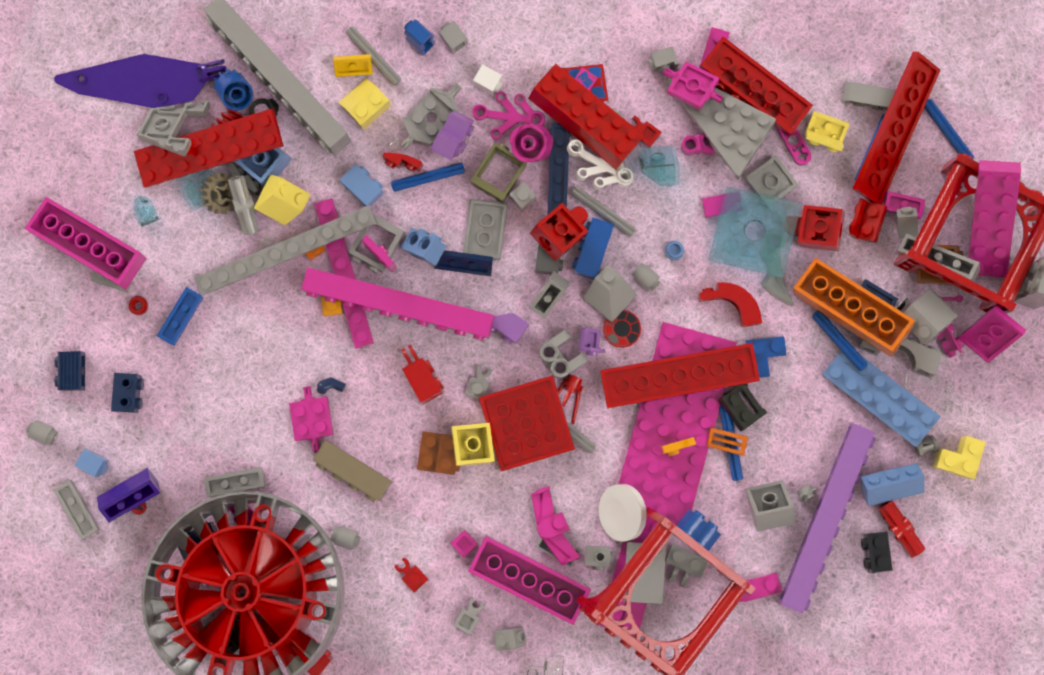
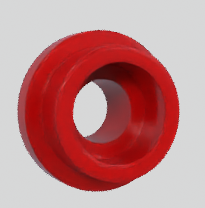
M135 296L129 301V310L135 315H142L148 309V302L141 296ZM138 302L142 304V307L140 309H136L135 307L136 303Z

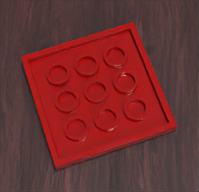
M553 375L479 397L486 423H490L492 443L501 472L575 450Z

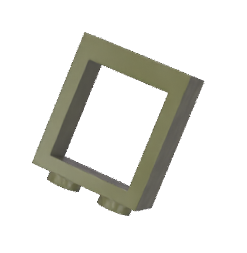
M494 143L470 182L474 187L497 201L504 203L527 167V162L518 160L509 152L510 149L504 144L500 143L498 145ZM496 153L519 166L504 192L481 179Z

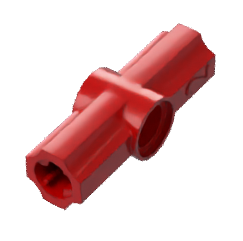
M893 500L885 502L877 509L888 524L889 531L892 530L895 534L894 538L902 544L910 558L918 556L926 549L915 534L912 523L907 517L902 515Z

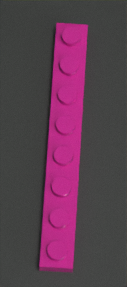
M332 198L314 203L320 226L338 219ZM341 238L327 244L326 247L334 274L356 280L345 239ZM343 305L355 349L374 344L366 313L364 310H361L362 306L354 305V308Z

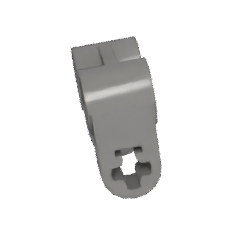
M567 329L543 344L540 349L541 359L552 375L558 379L568 376L588 361L584 353H581L568 362L559 351L558 347L572 337ZM551 348L554 350L555 355L547 358L544 355V350ZM563 364L566 367V371L559 374L555 371V366Z

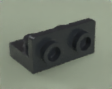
M888 532L863 534L864 538H861V547L866 552V558L863 559L865 570H868V573L871 574L893 571Z

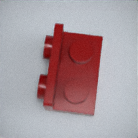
M860 198L855 206L853 221L849 225V234L857 240L877 243L888 207L884 204L867 202L865 199Z

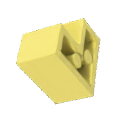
M962 436L956 453L946 449H938L932 468L966 479H975L986 442L969 436Z

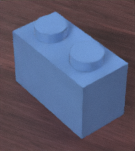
M355 164L340 179V182L365 207H371L384 194L382 190L383 185L377 179L372 180L368 176L370 173L363 166L359 168Z

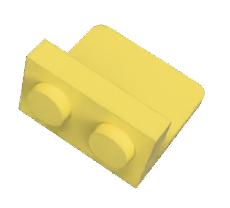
M813 110L805 131L806 139L815 146H819V144L827 146L826 149L832 152L842 151L844 148L843 140L850 123Z

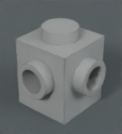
M587 545L585 565L593 566V570L604 571L605 567H609V563H613L614 552L610 551V547Z

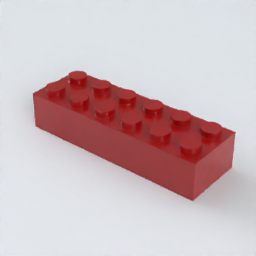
M557 64L538 82L528 98L615 170L619 168L644 137L640 131Z

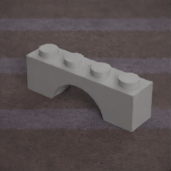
M905 338L898 348L909 356L912 362V371L929 378L935 375L943 355L938 352L937 348L932 346L925 347L920 345L918 340L912 338L909 340ZM863 339L858 347L875 356L881 352Z

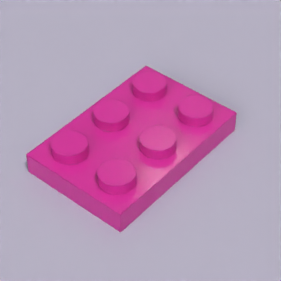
M995 305L965 330L959 338L989 363L1022 337L1026 329Z

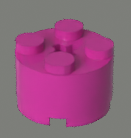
M521 125L513 131L510 138L512 153L518 160L523 162H540L550 154L553 146V137L542 125Z

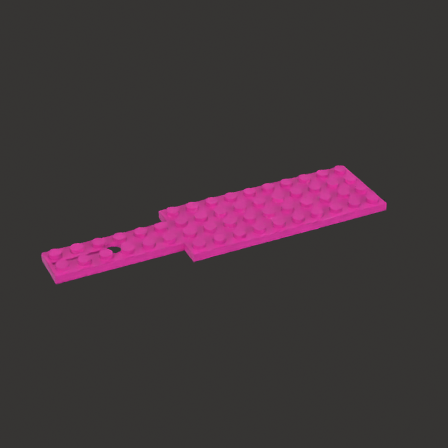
M663 322L652 361L736 346L737 342ZM725 388L640 403L618 484H627L634 487L642 496L646 509L650 507L675 525L679 523L689 509L691 511L693 509L709 449L707 442L710 429L715 427L721 404L718 400L723 397ZM692 437L695 439L696 445L679 449V454L668 457V453H662L661 446ZM648 516L642 533L633 540L622 542L612 582L625 567L627 542L643 543L657 525ZM622 599L621 603L619 602L617 605H625L626 602ZM631 602L632 616L640 629L647 603ZM618 610L613 614V618L615 620H622L623 617H626L627 613L624 610ZM627 622L622 626L628 627V629H630L631 624Z

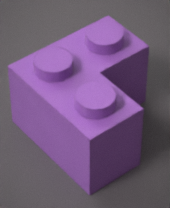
M455 110L450 112L443 129L438 132L430 150L449 160L458 157L466 148L467 144L464 142L467 136L470 137L474 130V126H472L474 120Z

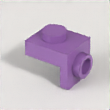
M581 328L579 351H586V355L598 356V353H605V349L599 348L601 330Z

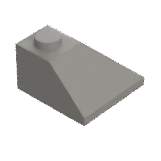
M607 265L594 279L583 300L612 323L637 294L619 273Z

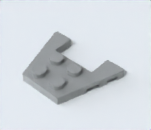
M204 100L202 104L193 105L192 102L185 103L184 107L177 108L174 105L151 108L137 132L138 139L186 156L192 145L189 138H176L186 116H206L210 108L209 100Z

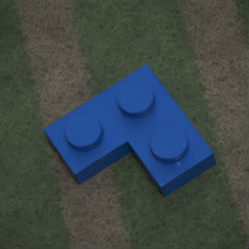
M784 336L745 341L746 344L753 343L759 378L770 377L768 358L787 355Z

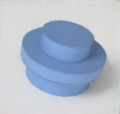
M671 241L666 245L665 254L671 260H678L684 254V247L678 241Z

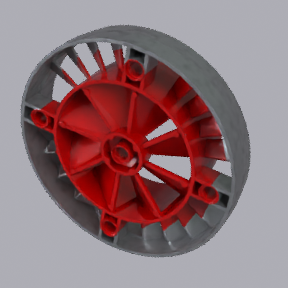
M232 492L218 495L192 507L173 522L162 535L150 556L143 578L141 593L143 621L153 648L164 664L175 675H195L194 672L207 653L212 655L207 675H216V671L220 667L223 669V675H232L236 661L243 662V675H260L258 661L262 663L264 675H283L275 658L278 655L289 675H303L323 656L338 630L344 609L345 582L342 566L332 541L324 529L308 513L293 503L274 495L260 492ZM256 503L251 523L247 525L248 504ZM234 506L237 526L230 527L226 508ZM279 507L288 509L301 516L286 539L273 532ZM268 510V517L266 519H262V512ZM213 515L219 531L212 533L205 520ZM313 526L318 532L301 548L297 549L293 544ZM194 529L201 537L202 541L199 544L187 534L190 530ZM327 544L330 550L329 553L310 563L307 562L306 556ZM177 546L189 554L182 567L168 564ZM218 554L221 555V557H222V559L224 560L225 564L227 565L229 571L231 572V575L229 574V572L227 571L226 567L224 566V564L222 563V561H221L220 558L218 557ZM294 557L293 560H291L290 562H288V563L285 564L284 566L280 567L281 565H283L284 563H286L287 561H289L290 559H292V558ZM335 567L336 575L315 580L313 573ZM170 569L171 575L165 579L164 573ZM200 583L220 587L221 591L199 590ZM161 584L176 586L175 596H160ZM245 587L246 595L240 598L239 591ZM337 591L336 605L316 601L317 592ZM263 595L300 599L302 603L295 605L264 598ZM224 604L226 608L204 628L201 618ZM322 606L323 614L320 617H316V608ZM255 609L280 637L277 643L270 644L253 613ZM176 610V615L161 619V613ZM236 613H241L239 655L226 651ZM311 620L330 625L321 644L304 634ZM181 628L184 629V632L168 641L166 636ZM194 642L196 645L180 660L178 656ZM294 644L309 659L305 664L291 648Z

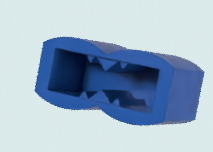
M417 19L414 21L410 20L405 25L404 34L406 35V40L424 56L435 44V40H433L434 35Z
M689 509L676 526L709 551L721 536L717 531L719 527L710 520L707 523L704 520L705 516L698 510L693 512Z

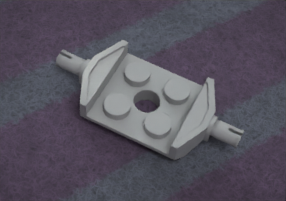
M457 83L449 92L430 88V92L406 118L402 119L408 132L407 138L400 144L404 150L413 142L432 146L438 132L443 129L450 112L454 110L459 112L454 96L462 88ZM428 114H435L437 120L434 123L427 122L426 117Z

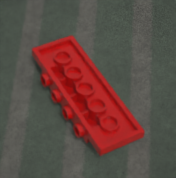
M725 37L719 40L699 67L719 77V82L716 85L717 89L725 90L731 96L775 118L774 125L789 136L813 106V104Z

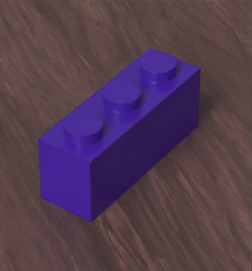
M148 468L99 495L97 497L98 510L110 523L160 494L157 479Z

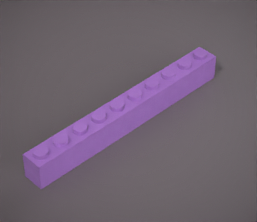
M854 423L849 425L779 599V604L802 614L804 610H808L811 602L809 599L811 592L814 593L817 588L818 582L816 579L818 574H822L825 568L824 559L831 553L832 545L830 544L832 539L836 538L839 533L840 527H838L840 519L843 520L846 515V504L852 500L854 495L852 489L854 484L859 482L861 478L860 469L862 466H865L868 460V455H866L868 449L872 448L875 443L874 431Z

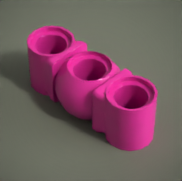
M704 133L686 136L681 144V151L687 156L699 155L700 153L711 155L716 153L712 146L708 147L704 144V140L708 139ZM691 142L695 148L689 150L686 148L685 143Z

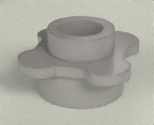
M811 485L801 488L797 491L799 495L798 500H804L805 502L815 497L814 494L817 489L812 488Z

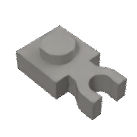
M481 365L477 367V378L471 377L465 394L478 400L479 397L486 396L490 385L489 382H486V379L492 372V369H488L487 374H481Z
M473 597L469 601L468 610L463 608L453 625L471 635L480 618L476 613L484 606V603L481 602L478 608L473 607L472 603L475 600Z

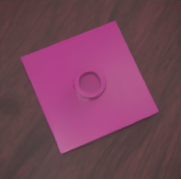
M367 235L362 239L365 247L390 272L393 273L397 269L395 263L387 256L389 252L382 245L378 247Z

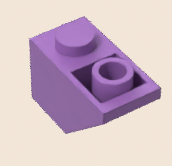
M514 313L495 316L491 332L495 334L498 330L503 335L502 339L510 345L512 342L517 344L528 328L529 323Z

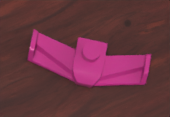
M550 486L532 493L536 529L540 538L544 540L562 566L580 559L581 556L578 555L563 535V533L570 530L563 513L554 514Z

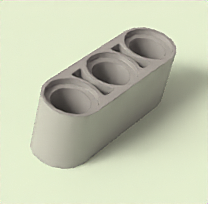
M848 82L845 83L842 103H852L853 106L859 107L869 106L872 107L871 109L883 111V109H888L896 90Z

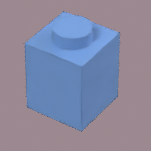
M83 449L74 466L94 477H100V475H104L108 470L109 465L107 463L109 460L89 449Z

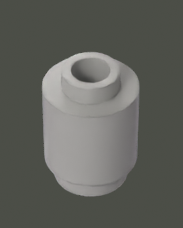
M643 263L632 273L635 277L634 279L647 291L649 289L653 291L660 283L658 281L660 276Z
M38 420L34 423L31 422L26 430L29 438L44 445H52L54 442L53 437H56L58 434L54 427Z
M335 526L330 540L334 542V545L352 550L353 547H358L361 537L358 536L357 531L340 526V528Z

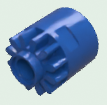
M225 69L224 74L219 72L218 75L220 77L214 78L216 84L213 88L224 106L233 111L243 110L248 107L253 99V89L244 76L235 69L232 71Z

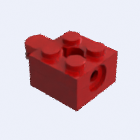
M562 203L538 222L529 234L556 262L587 234L588 230L583 224L588 219V213L581 206L574 207L570 211Z
M804 205L802 217L787 216L783 221V228L787 234L799 236L798 243L800 247L839 252L845 214L843 209Z
M410 344L408 348L415 362L411 361L405 348L401 349L409 364L402 368L420 403L424 405L442 395L443 392L441 390L444 389V386L438 377L434 378L432 373L435 370L430 361H425L423 358L419 359Z

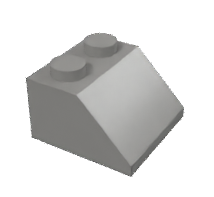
M932 289L925 292L903 312L915 320L911 331L925 346L933 342L959 316Z
M783 480L746 488L751 515L757 532L795 523L794 505Z

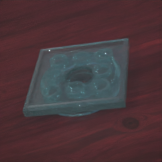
M726 186L708 261L783 278L802 203ZM752 222L760 223L764 227L762 238L759 240L749 239L745 234L748 224Z

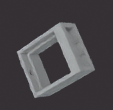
M374 215L377 221L375 226L395 236L387 250L389 252L387 256L392 259L406 233L404 230ZM370 227L361 230L348 252L352 256L351 259L358 264L362 262L368 264V269L375 273L379 271L384 273L386 267L382 263L379 264L357 252L362 239L366 236Z

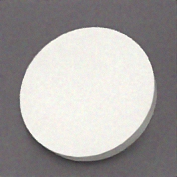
M617 484L605 490L599 503V518L603 529L612 539L617 541L633 540L642 533L647 518L646 506L642 496L634 487L627 484Z

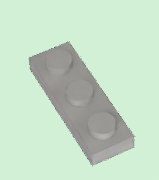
M263 467L204 478L207 497L266 486Z
M72 480L53 489L81 540L100 530Z

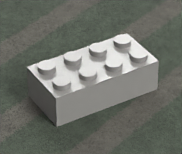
M1044 257L1033 262L1014 303L1032 309L1044 306Z

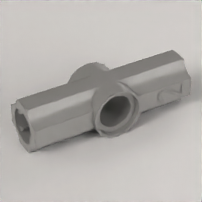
M244 176L232 177L228 179V184L233 198V208L236 216H238L243 235L255 234L259 231L254 214V203L251 195H249Z

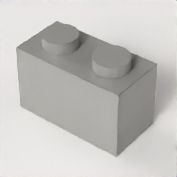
M553 271L533 298L529 308L545 319L566 291L569 281Z

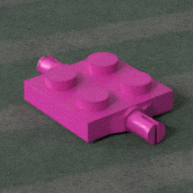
M687 61L677 72L667 67L665 68L663 75L672 79V83L667 89L668 95L698 110H701L709 99L721 103L724 96L714 92V88L719 82V77Z
M311 386L303 387L305 399L289 403L294 440L311 441L312 452H317L320 449L319 439L334 435L328 397L313 398Z

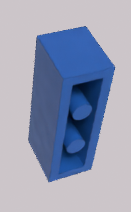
M594 217L591 222L587 221L585 228L588 232L585 240L581 239L578 248L581 251L579 258L575 257L572 268L575 269L574 274L592 280L597 277L614 224Z

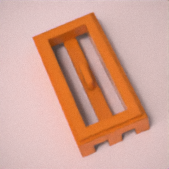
M711 427L707 447L745 456L749 437ZM714 433L741 439L743 441L742 443H740L737 441L714 436ZM712 440L739 446L741 450L714 444Z

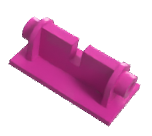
M952 323L937 337L938 340L946 337L947 340L940 344L949 358L957 355L955 352L957 350L962 353L961 348L964 347L959 336L954 337L952 331L955 329Z

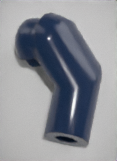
M329 377L318 382L317 392L325 394L331 388L343 392L346 383Z

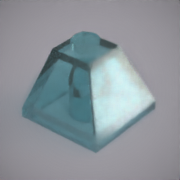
M674 145L637 148L638 160L643 174L660 186L680 185V165Z

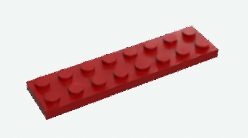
M912 52L852 188L871 203H883L940 73V69L920 52Z
M268 109L177 137L189 138L192 145L186 156L155 145L135 150L134 155L143 187L147 188L284 147L275 111L274 109Z
M753 343L600 370L607 409L760 381Z

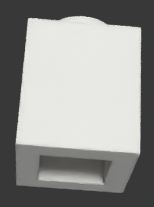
M483 64L473 79V85L492 96L495 92L501 90L504 83L501 82V74Z

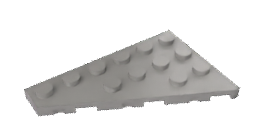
M669 78L667 81L668 88L672 83L671 78ZM714 88V92L724 96L721 103L709 99L701 110L678 100L685 107L687 114L693 122L699 126L701 133H704L708 138L710 145L718 156L722 157L724 164L728 165L734 177L739 180L775 124L776 119L717 88Z

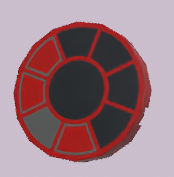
M623 310L612 323L608 319L605 320L603 325L604 337L609 344L615 347H630L640 336V321L632 312Z

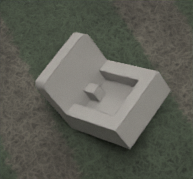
M523 626L493 631L496 651L526 646V634Z

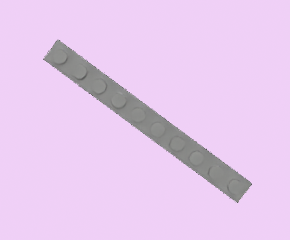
M366 206L194 279L201 295H205L377 224L371 207Z

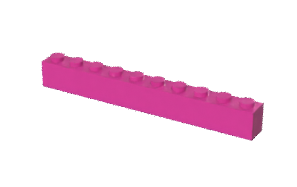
M308 267L301 290L306 292V296L317 298L320 295L325 297V301L335 303L336 300L343 301L344 306L354 308V305L362 306L361 310L372 312L373 309L378 310L380 315L391 317V314L399 316L398 319L402 321L417 320L418 325L428 327V324L436 325L435 329L447 331V328L452 329L454 334L465 336L468 333L473 335V339L484 341V338H490L495 316L492 314Z

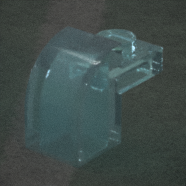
M212 169L201 172L198 178L191 173L183 182V196L193 211L202 207V204L205 202V199H200V196L204 195V192H201L200 189L205 188L202 182H208V176L214 177L215 172Z

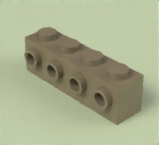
M327 440L324 441L313 461L317 462L316 467L324 472L326 469L333 472L332 477L340 482L344 479L349 483L348 487L356 492L360 489L366 493L364 497L372 502H375V500L381 501L393 482Z

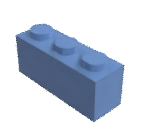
M918 463L861 476V492L868 506L924 493V474Z

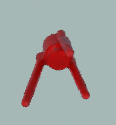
M569 374L568 378H564L557 390L559 394L564 387L567 391L562 402L563 407L566 405L571 393H576L571 421L572 424H575L580 395L583 386H581L583 380Z

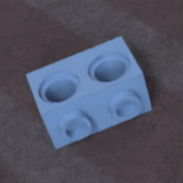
M411 228L400 248L410 255L436 266L447 246L441 242L442 238L432 233L430 235V233L421 228L419 231Z

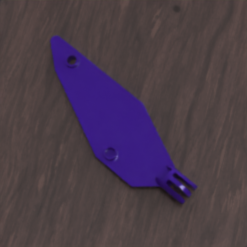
M141 54L59 74L54 77V81L81 95L157 108L195 100L205 84L214 81V78H219L218 73L224 74L223 72L227 68L226 66H219L225 64L224 59L199 64ZM84 76V80L80 82L79 78Z

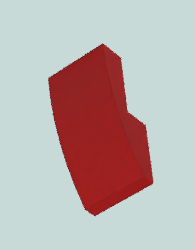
M389 152L382 155L383 160H385L384 164L392 169L395 167L400 169L403 163H405L404 167L412 172L415 170L420 172L423 167L421 161L404 154Z

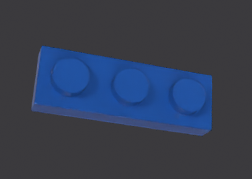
M186 287L157 334V337L175 346L204 297Z

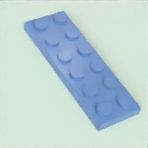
M841 351L822 375L913 446L917 447L941 416L864 357L863 359L868 365L863 371H859Z

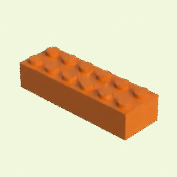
M817 258L813 260L793 288L796 297L891 358L914 327V319Z

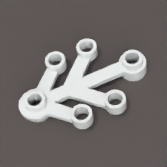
M575 139L568 144L567 152L569 155L579 156L595 165V167L580 168L576 173V177L579 180L584 181L588 176L608 172L613 176L606 178L597 177L593 181V187L596 190H601L604 186L618 183L620 186H628L632 183L633 173L630 169L625 168L623 163L615 170L601 157L599 159L585 151L581 141ZM596 181L601 182L602 186H599Z

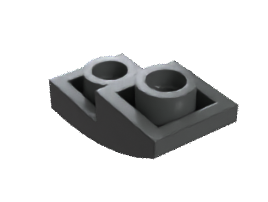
M234 162L226 165L234 177L245 176L241 166H236ZM249 174L246 175L244 178L247 189L257 196L261 193L258 189L261 186L255 178L252 179Z

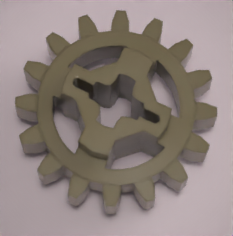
M214 173V177H207L208 182H202L205 188L200 189L201 192H204L200 199H205L202 205L209 206L208 211H214V214H227V210L234 211L232 207L233 198L228 184V179L233 176H227L226 173Z

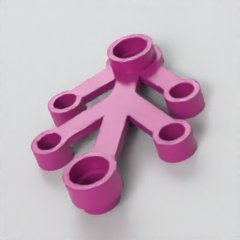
M503 91L496 94V101L501 103L507 112L487 110L482 104L474 106L472 110L473 117L478 121H482L485 118L506 120L501 126L491 130V136L494 140H499L503 133L518 122L535 124L532 120L537 117L540 120L537 124L545 125L544 114L540 111H533L523 94H517L514 102L516 105L521 106L527 115L519 114ZM500 94L505 96V99L502 101L498 99ZM522 97L524 100L522 103H518L516 99ZM482 110L484 112L483 116H478L476 114L477 111ZM498 131L500 135L498 137H494L493 132Z

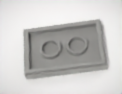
M470 199L463 253L491 256L494 260H501L508 204Z
M627 542L625 566L642 543ZM664 545L637 581L632 592L631 602L663 604L666 545Z

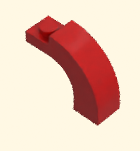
M718 282L715 291L713 288H705L698 294L699 302L726 300L732 303L739 313L741 327L762 324L761 312L756 300L747 290L736 284Z

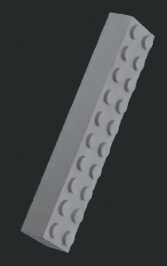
M214 0L203 9L207 15L205 19L213 30L218 32L224 42L231 46L236 55L243 59L248 68L253 73L255 72L260 81L265 86L268 85V88L278 100L282 98L280 101L284 104V107L290 113L294 111L293 115L296 117V120L303 127L307 125L305 128L309 131L308 133L315 140L320 139L318 142L328 154L337 155L351 142L348 133L225 0Z

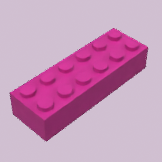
M979 160L968 258L980 262L978 276L1005 278L1008 272L1021 178V162Z
M45 197L24 228L32 235L124 290H127L147 259L136 249L48 197Z
M487 535L468 572L574 625L581 611L579 609L581 605L577 602L578 598L581 595L587 598L591 591V588Z

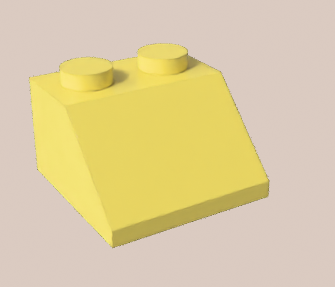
M367 78L339 102L340 106L363 130L391 106L390 100Z
M270 174L253 209L282 225H286L304 210L311 194L282 177Z
M490 423L451 427L456 466L485 465L495 461Z

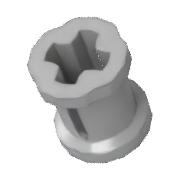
M933 435L922 440L917 447L914 446L918 457L927 452H938V444Z

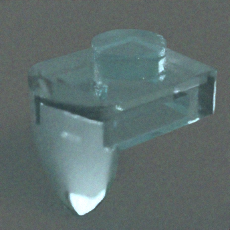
M137 196L134 200L133 208L141 227L158 221L159 217L152 201L148 197Z

